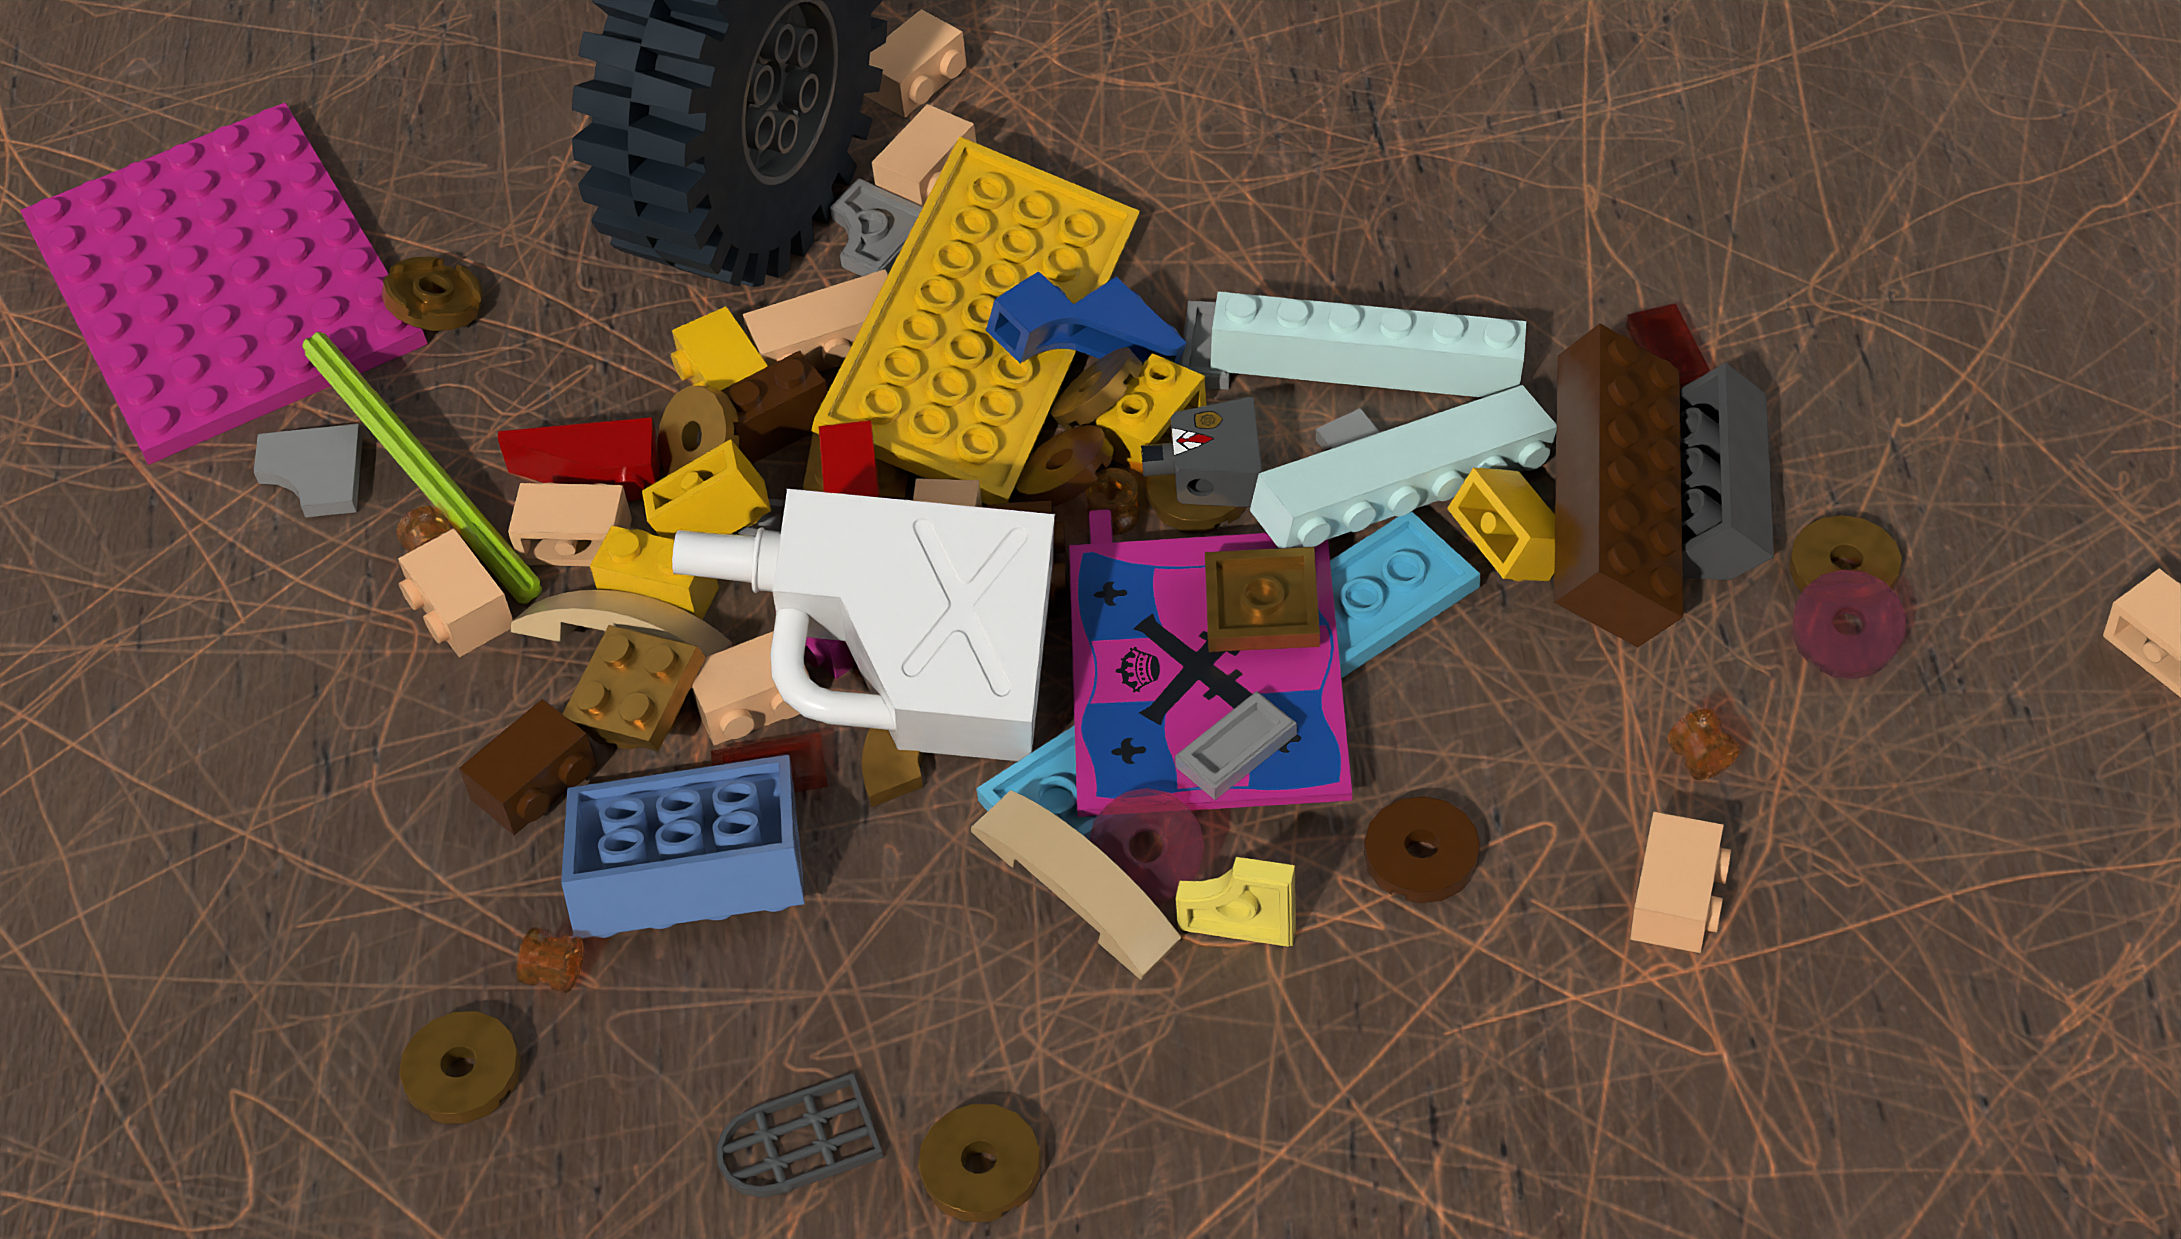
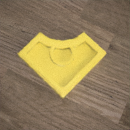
M1236 857L1232 869L1219 878L1206 881H1179L1176 894L1178 929L1279 946H1293L1296 932L1295 865Z

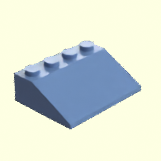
M790 756L769 757L567 788L561 884L574 939L593 936L606 938L619 932L645 928L665 929L678 923L704 919L723 920L737 914L763 910L776 912L790 906L805 904L803 868Z

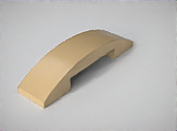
M579 590L547 597L532 604L511 622V632L558 642H561L578 626L606 631L608 625L696 645L706 657L732 647V642L722 633L683 609L651 597L614 590Z
M1010 790L971 827V832L1009 866L1014 868L1018 863L1023 865L1100 933L1098 943L1140 980L1180 943L1181 936L1143 890L1116 863L1072 826L1036 802Z

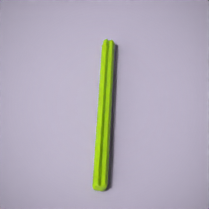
M316 332L311 338H306L302 344L305 356L517 602L527 604L533 598L538 597L542 592L540 579L330 338L322 332Z

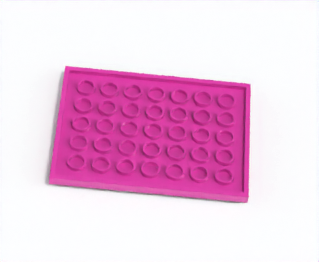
M286 103L262 110L258 114L231 125L220 127L211 133L184 144H178L169 150L142 161L131 163L127 167L95 180L87 181L78 187L53 197L42 199L36 204L20 210L148 465L330 387V383L305 356V350L302 348L303 341L306 338H311L316 332L325 333L359 373H363L427 345L422 328L413 327L397 319L385 308L381 295L385 275L387 276L389 273Z

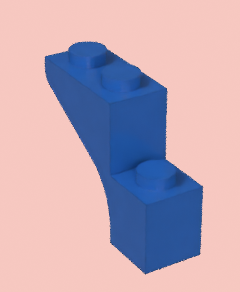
M1038 271L994 300L986 331L1020 364L1038 353L1053 349L1076 350L1100 359L1112 351L1124 347L1129 348L1141 361L1142 365L1152 353L1179 364L1187 344L1173 326L1165 323L1144 303L1138 293L1130 290L1117 276L1073 304L1059 287L1053 285Z

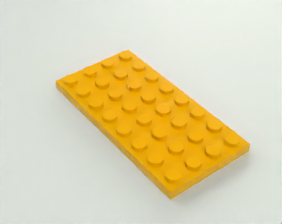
M959 136L814 418L811 431L819 434V426L871 420L877 459L925 479L979 480L983 503H1009L1016 487L1015 485L1035 446L1077 351L1071 349L1048 350L1038 353L1020 364L986 331L994 300L1039 271L1053 285L1059 287L1067 298L1075 304L1110 281L1140 211Z

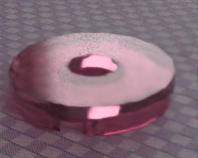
M1839 570L1821 575L1804 588L1793 610L1791 633L1798 652L1807 661L1810 660L1814 665L1820 667L1821 672L1837 678L1858 679L1876 674L1894 658L1905 637L1906 615L1899 597L1884 581L1862 571ZM1840 614H1852L1861 620L1864 630L1854 636L1843 635L1834 627L1833 619Z
M1149 788L1125 792L1107 804L1093 822L1089 840L1116 863L1154 904L1166 902L1175 897L1179 881H1193L1200 870L1204 852L1201 827L1189 807L1170 793ZM1148 830L1160 836L1163 841V851L1155 861L1143 863L1137 861L1131 855L1130 843L1137 833Z

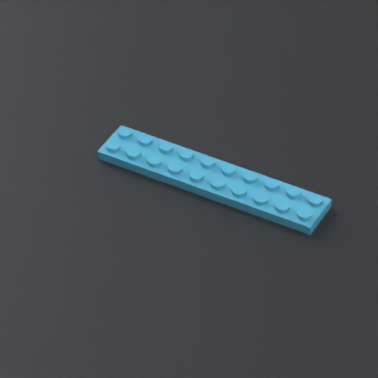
M1412 511L1404 516L1395 518L1330 560L1341 679L1480 587V573ZM1075 725L976 788L978 801L987 811L1012 790L1046 808L1092 843L1136 815L1121 814L1078 817Z

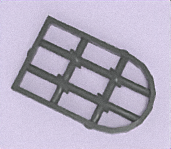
M854 1073L765 1104H759L734 1117L725 1127L716 1147L718 1167L728 1185L744 1195L759 1198L789 1193L794 1189L882 1159L884 1156L871 1122L872 1114L865 1106ZM848 1086L852 1087L856 1099L820 1112L817 1111L814 1098ZM802 1102L805 1103L808 1113H804L803 1118L769 1129L765 1115ZM858 1108L860 1109L865 1127L827 1139L822 1125L828 1122L826 1119ZM756 1119L759 1130H755L754 1135L728 1143L739 1127ZM809 1125L813 1126L817 1140L812 1142L813 1145L778 1156L773 1142L779 1139L778 1136ZM868 1135L870 1136L874 1147L873 1150L837 1163L835 1162L832 1151H836L837 1146ZM761 1142L764 1143L768 1157L763 1159L764 1162L730 1174L725 1166L724 1155ZM822 1152L826 1163L825 1167L786 1180L783 1169L788 1167L787 1164ZM773 1169L777 1184L759 1187L744 1184L741 1180Z

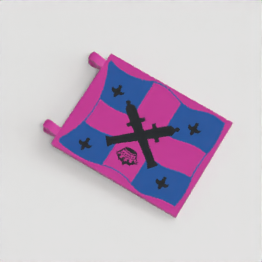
M1110 510L1090 511L1091 544L1069 545L1078 817L1352 801L1328 539L1314 547L1320 647L1209 652L1205 552L1279 549L1267 533L1113 543ZM1258 691L1297 723V735L1218 799L1214 800L1176 768L1175 755Z

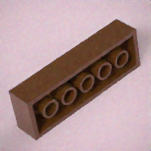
M1599 323L1558 355L1554 603L1626 642L1639 647L1683 618L1679 369L1674 367L1669 361L1661 359L1633 343L1628 337L1620 335Z

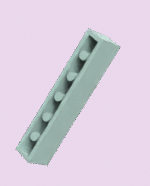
M1218 292L1212 326L1210 370H1226L1229 373L1485 398L1520 386L1527 321Z
M1520 385L1261 472L1258 475L1250 512L1279 549L1315 547L1327 539L1350 531L1358 532L1370 524L1393 516H1404L1424 505L1436 501H1447L1453 498L1473 467L1519 472L1524 470L1532 471L1539 468L1542 464L1546 463L1550 455V449L1557 432V424L1526 388Z

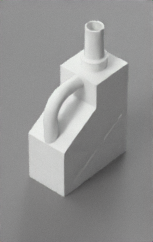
M787 489L781 531L765 530L763 527H760L756 536L677 531L672 557L674 574L752 583L754 593L758 591L773 592L776 618L770 652L772 679L783 700L804 717L832 725L889 730L898 750H915L1019 761L1032 753L1053 564L1055 514ZM806 637L846 641L871 694L833 691L819 687L810 680L804 668Z

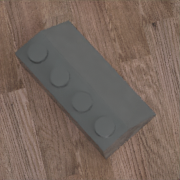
M1724 363L1680 389L1683 578L1732 580L1774 558L1767 395L1727 363Z

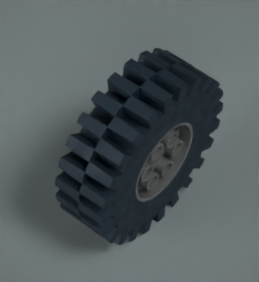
M592 0L608 16L602 34L583 31L578 56L596 61L593 80L574 86L572 110L592 116V123L572 138V150L575 161L591 165V168L578 183L583 202L598 206L591 219L597 231L611 236L610 245L619 251L740 287V284L750 287H759L764 285L766 275L779 278L790 270V254L804 257L814 243L812 220L827 224L831 219L830 207L835 203L831 189L833 182L847 186L850 185L857 168V164L847 152L852 137L867 140L873 118L861 113L860 109L865 93L879 92L883 69L870 66L869 59L870 52L886 43L887 21L871 16V13L883 0Z

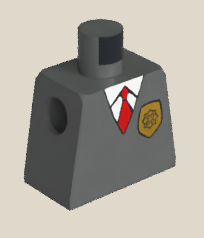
M1245 397L1175 412L1171 416L1172 443L1141 445L1143 477L1175 474L1177 500L1182 504L1251 507L1258 475L1262 472L1253 397Z

